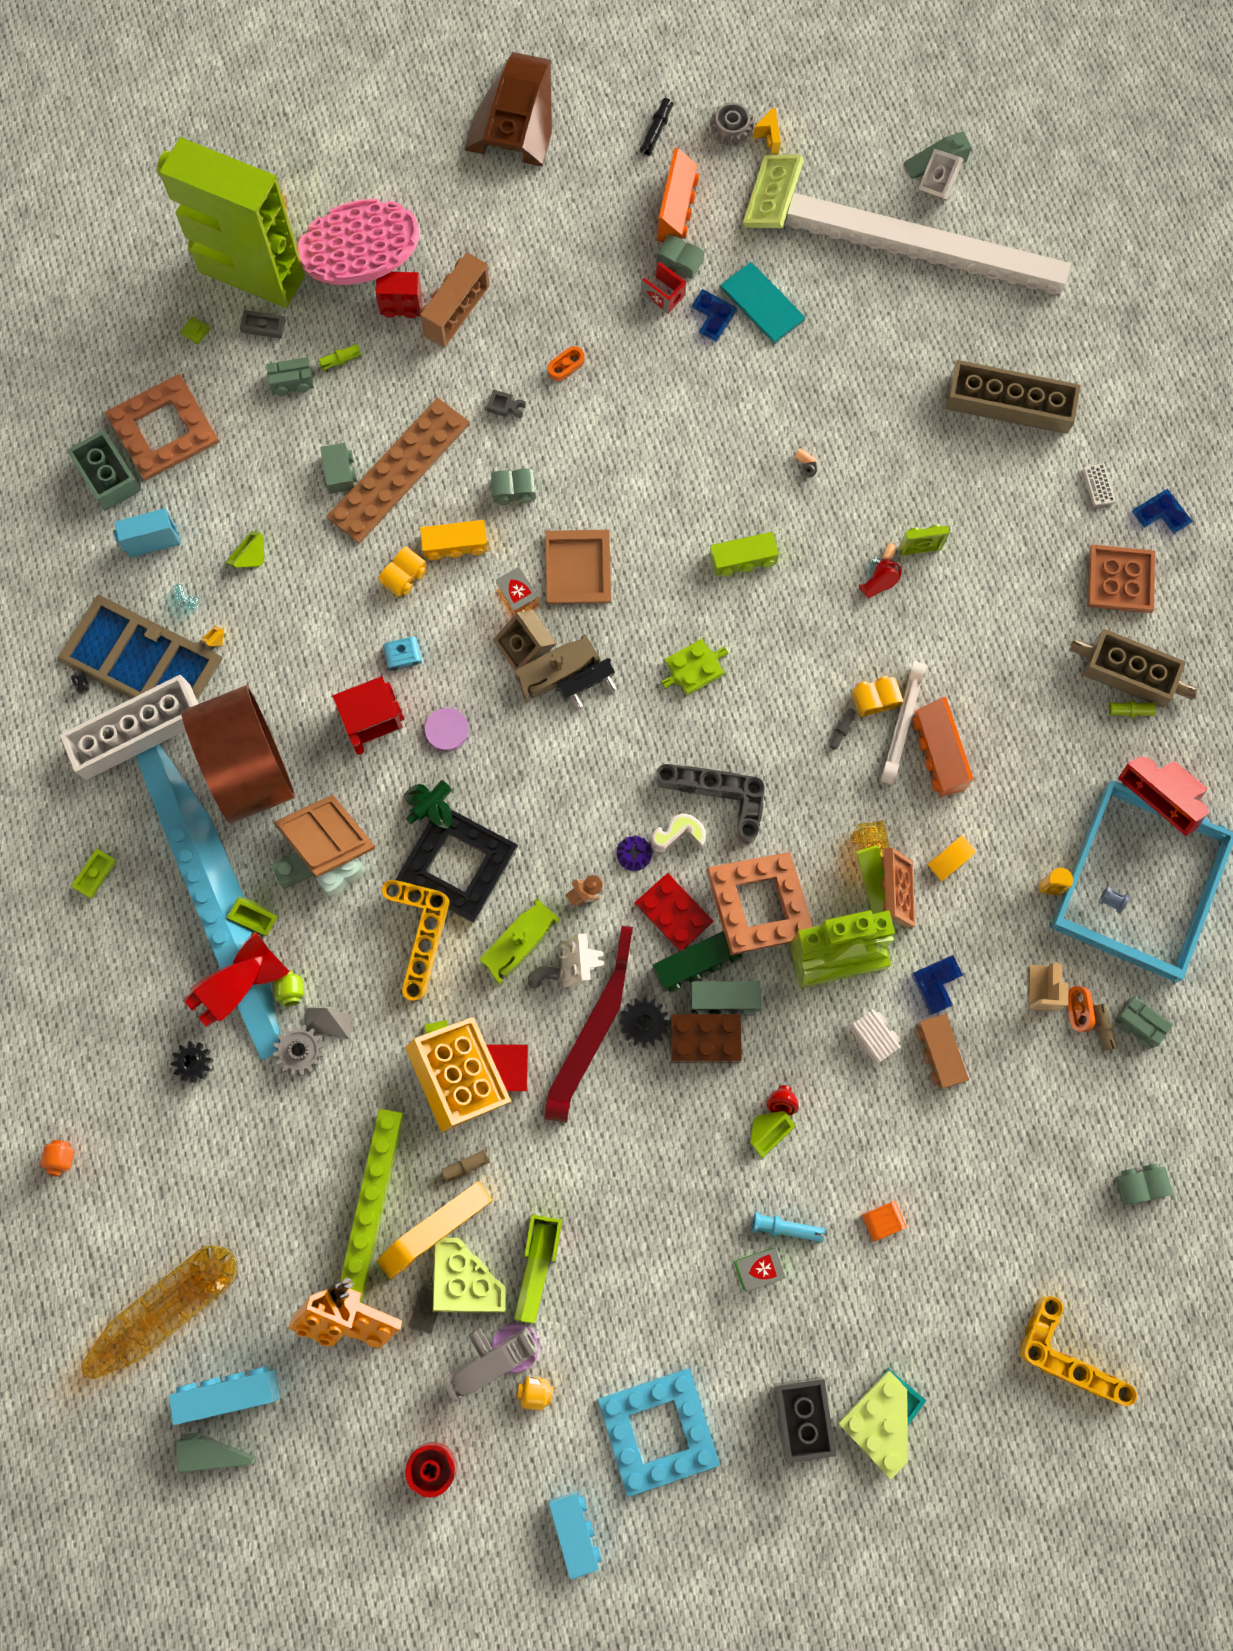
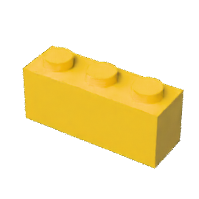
M484 520L420 527L424 559L428 558L435 561L444 556L459 558L463 554L469 553L478 556L488 551Z

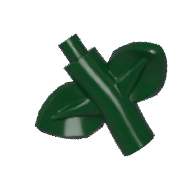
M441 780L431 792L423 784H417L409 788L405 792L404 798L413 807L409 810L410 814L405 818L406 821L412 825L416 820L421 821L427 816L434 825L443 829H449L452 822V810L443 800L452 792L451 787Z

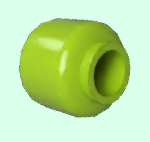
M290 971L283 978L273 981L275 1000L278 1003H282L284 1007L299 1004L305 995L302 977Z

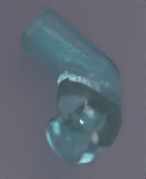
M176 584L172 587L178 606L188 610H194L198 607V598L196 596H187L183 584Z

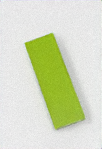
M876 845L856 851L872 914L884 912L883 901L886 900L885 891L882 888L885 869H883L881 864L880 849Z

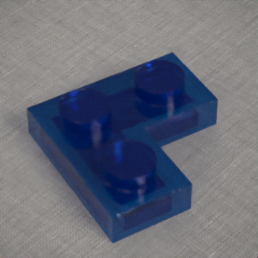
M704 289L700 291L692 304L693 309L708 316L699 333L715 342H718L738 309Z
M1168 488L1132 511L1144 528L1162 518L1173 534L1193 522Z
M954 955L911 974L931 1015L953 1006L944 984L963 976Z

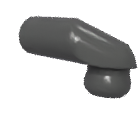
M538 967L528 975V985L532 988H538L540 982L545 978L558 980L560 968Z

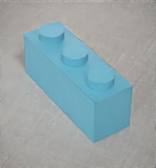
M578 1491L550 1499L549 1505L570 1580L598 1571V1562H601L602 1558L599 1547H593L591 1537L595 1536L591 1521L586 1522L584 1512L588 1511L584 1495L579 1497Z

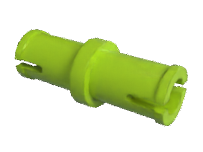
M356 343L342 350L336 349L334 353L318 358L319 365L322 371L339 364L343 366L345 362L361 357L360 349Z
M1129 701V703H1109V716H1129V718H1135V716H1155L1156 714L1155 702L1136 703L1135 701Z

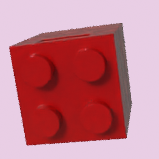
M383 676L332 695L350 741L358 755L364 753L362 744L403 728L401 721L405 719L390 682L385 683Z

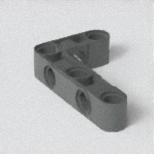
M663 764L657 769L656 782L662 788L739 800L737 836L741 842L746 844L752 843L756 839L762 818L765 789L764 782L760 778L673 764ZM667 772L672 778L670 780H663L660 775ZM712 779L716 785L709 787L705 785L704 781ZM754 785L758 787L759 792L751 793L748 787ZM750 828L754 834L746 836L743 834L742 829Z

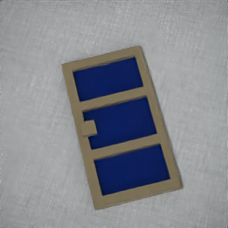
M99 594L58 656L59 662L79 672H83V674L130 698H134L181 675L190 684L197 700L223 659L222 656Z

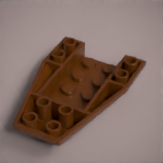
M512 52L474 114L465 151L485 154L487 145L523 152V163L543 167L552 134L551 60Z

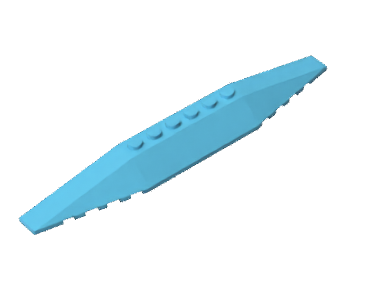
M158 744L136 755V759L168 843L210 945L222 969L233 964L241 946L256 931L226 917L237 897L244 898V895L211 817L161 745ZM269 982L252 985L245 997L237 1005L261 1060L277 1052L278 1048H275L273 1044L280 1043L277 1037L278 1034L280 1035Z

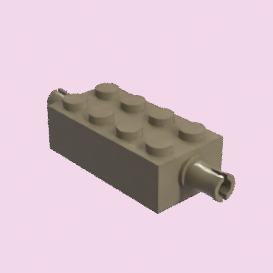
M1103 629L1096 637L1093 645L1079 641L1076 638L1073 639L1070 645V652L1087 658L1083 676L1147 702H1155L1157 706L1162 708L1172 701L1175 693L1193 700L1198 691V687L1180 681L1186 661L1106 629Z

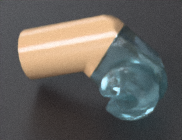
M889 543L881 559L873 557L870 567L876 568L877 564L884 559L892 560L897 550L896 545Z

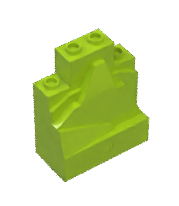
M871 910L825 920L821 926L798 930L790 942L789 948L799 988L888 969L891 966L887 947L894 941L893 935L895 934L890 911L872 914Z

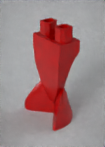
M253 932L239 949L233 964L198 981L190 988L192 992L187 995L183 1002L192 1011L201 1003L204 1004L207 1009L198 1016V1019L207 1027L216 1020L221 1022L242 1001L252 985L279 980L290 971L269 950L257 932Z

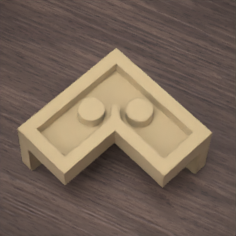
M1052 963L1049 966L1030 965L1029 1010L1057 1012L1068 1006V983L1062 982V963Z

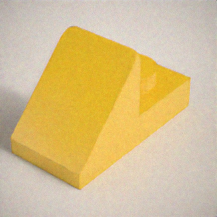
M771 108L756 124L753 133V139L766 138V147H770L771 155L779 154L781 145L776 108Z

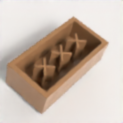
M468 252L457 260L454 270L444 278L443 285L440 289L434 291L429 304L424 305L421 309L420 316L425 337L444 348L490 286L487 263Z

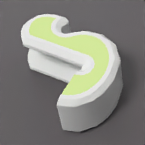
M679 814L669 821L666 832H663L662 828L659 827L652 833L651 847L656 852L664 853L682 836L687 834L702 849L706 840V831L701 822L692 815Z

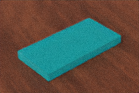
M752 262L748 263L720 286L721 290L774 344L805 321L806 317Z

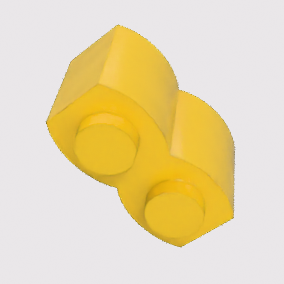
M405 546L378 576L379 583L398 598L403 594L406 596L412 590L413 582L416 579H422L426 574V561Z
M888 676L878 678L875 683H868L867 681L858 683L851 693L859 717L900 707L903 703L895 677L888 678Z

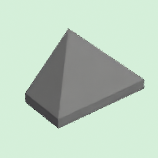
M307 1008L304 1025H306V1031H310L313 1028L315 1033L349 1038L353 1015L328 1008Z

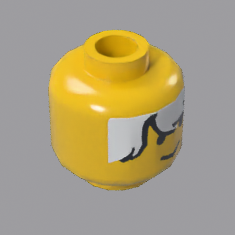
M527 1376L523 1384L518 1383L516 1399H520V1405L524 1409L543 1411L546 1406H550L553 1387L549 1386L547 1379Z

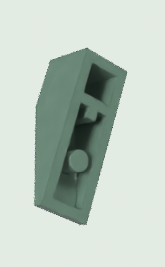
M962 131L944 137L904 163L911 178L914 179L924 175L934 149L959 156L964 159V163L967 162L972 147L965 132Z
M199 1432L184 1434V1439L176 1441L177 1472L252 1465L256 1462V1456L207 1436L199 1437Z

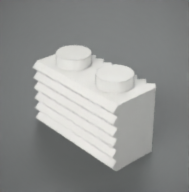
M873 1009L850 1025L849 1029L876 1065L901 1046L898 1044L900 1039L893 1030L889 1031L884 1025L887 1023L884 1016L880 1012L876 1013Z

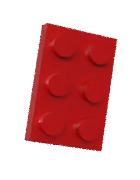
M669 873L665 874L635 902L636 906L679 951L684 950L714 922Z

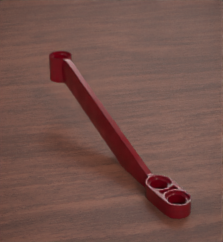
M624 925L621 927L615 971L549 1089L544 1115L545 1120L568 1122L571 1098L620 1010L633 927Z

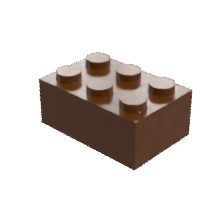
M671 1014V1063H740L742 1061L741 1014Z

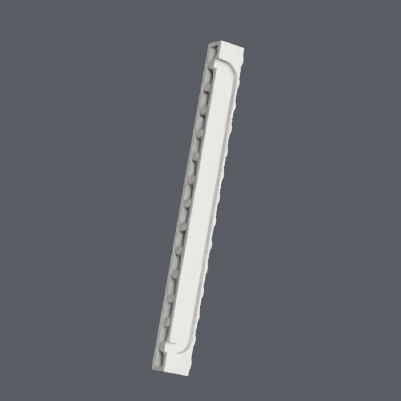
M793 193L786 219V225H790L793 229L802 228L809 230L813 234H826L833 239L841 238L849 240L852 244L861 243L868 245L872 249L880 248L888 250L892 254L908 255L911 259H924L931 264L947 265L950 269L959 268L967 270L970 274H983L990 279L1006 280L1009 284L1018 283L1026 285L1029 289L1038 288L1045 290L1049 294L1062 293L1071 265L1069 262Z

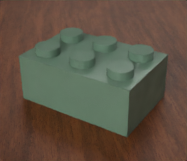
M105 430L66 450L104 511L141 491L140 486Z

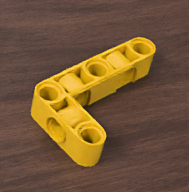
M1041 1297L1037 1301L1026 1327L1025 1336L1019 1351L1021 1358L1025 1362L1040 1368L1043 1372L1100 1398L1123 1406L1134 1404L1137 1400V1392L1132 1385L1117 1379L1118 1377L1106 1374L1081 1360L1060 1353L1051 1347L1052 1336L1056 1326H1059L1058 1324L1063 1313V1304L1057 1297ZM1049 1300L1054 1305V1310L1050 1314L1045 1310V1304ZM1032 1346L1037 1349V1356L1034 1359H1030L1028 1356V1350ZM1076 1367H1080L1082 1371V1376L1078 1380L1073 1376V1371ZM1124 1387L1127 1395L1125 1399L1120 1400L1118 1393Z

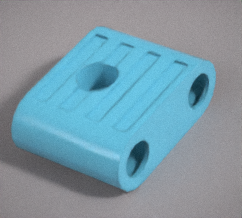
M416 637L403 638L383 644L389 671L422 663Z

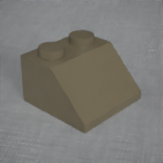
M534 610L517 612L493 639L514 671L549 653L557 644Z

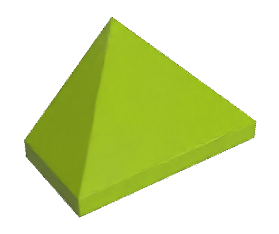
M251 530L224 563L235 568L261 566L264 563L263 535L260 532Z
M237 897L226 917L267 936L278 916L251 899Z
M784 1111L758 1115L753 1120L750 1143L757 1153L764 1158L796 1126Z

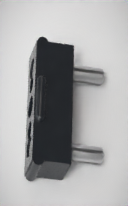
M607 658L562 681L557 685L556 691L560 692L564 701L570 698L576 710L583 708L577 694L602 681L605 682L610 692L615 691L617 688L611 679V676L615 674L610 663L611 659Z

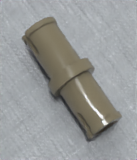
M1106 1003L1094 1005L1095 1031L1099 1033L1102 1051L1117 1048L1112 1031L1114 1026L1113 1023H1110Z
M483 1149L467 1158L461 1157L460 1161L441 1170L448 1183L464 1174H471L472 1170L487 1163L489 1164L490 1161Z

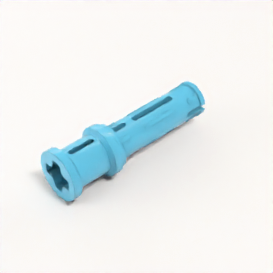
M756 1211L751 1228L752 1233L757 1231L771 1234L772 1237L781 1234L819 1243L823 1242L824 1236L815 1235L814 1233L825 1234L824 1227L820 1228L783 1221L777 1215L769 1217L760 1215Z

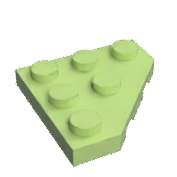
M444 1237L434 1245L432 1312L504 1313L505 1286L488 1271L489 1269L476 1255L474 1256L465 1247L460 1238Z
M888 1370L840 1419L838 1424L891 1480L908 1463L907 1389Z

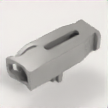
M527 1327L493 1347L489 1344L481 1328L476 1329L468 1336L479 1355L450 1372L443 1380L444 1386L452 1400L457 1402L465 1395L475 1392L531 1356H534L537 1353L538 1346ZM452 1382H454L459 1391L456 1394L450 1385Z

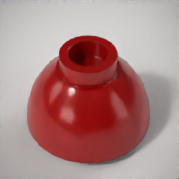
M779 1086L778 1090L771 1093L767 1099L766 1106L772 1113L784 1111L788 1116H791L799 1110L798 1099L789 1086Z

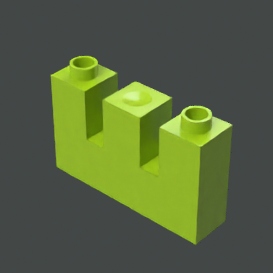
M179 137L171 152L166 150L161 154L157 164V174L163 181L169 199L180 203L175 214L185 238L189 239L188 251L192 254L199 273L288 308L305 277V272L300 263V255L277 176Z

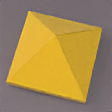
M214 626L201 639V642L207 646H222L224 630Z

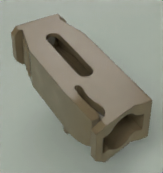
M584 634L581 636V640L563 644L515 670V678L521 685L523 697L527 703L530 701L529 692L532 697L545 694L555 689L562 681L584 671L591 664L599 663L600 659L589 639Z

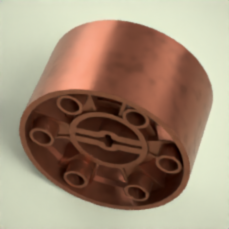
M248 685L181 711L183 724L196 760L220 811L229 824L295 798L290 778L276 743Z

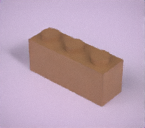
M947 1014L917 1023L915 1034L918 1041L923 1042L925 1050L922 1053L927 1064L930 1063L932 1069L930 1078L933 1085L938 1086V1089L941 1090L968 1081L969 1078Z

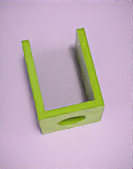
M531 1215L524 1257H529L535 1219L558 1223L552 1262H556L563 1220Z

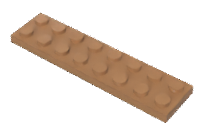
M437 397L326 516L327 519L360 544L470 425L469 421Z

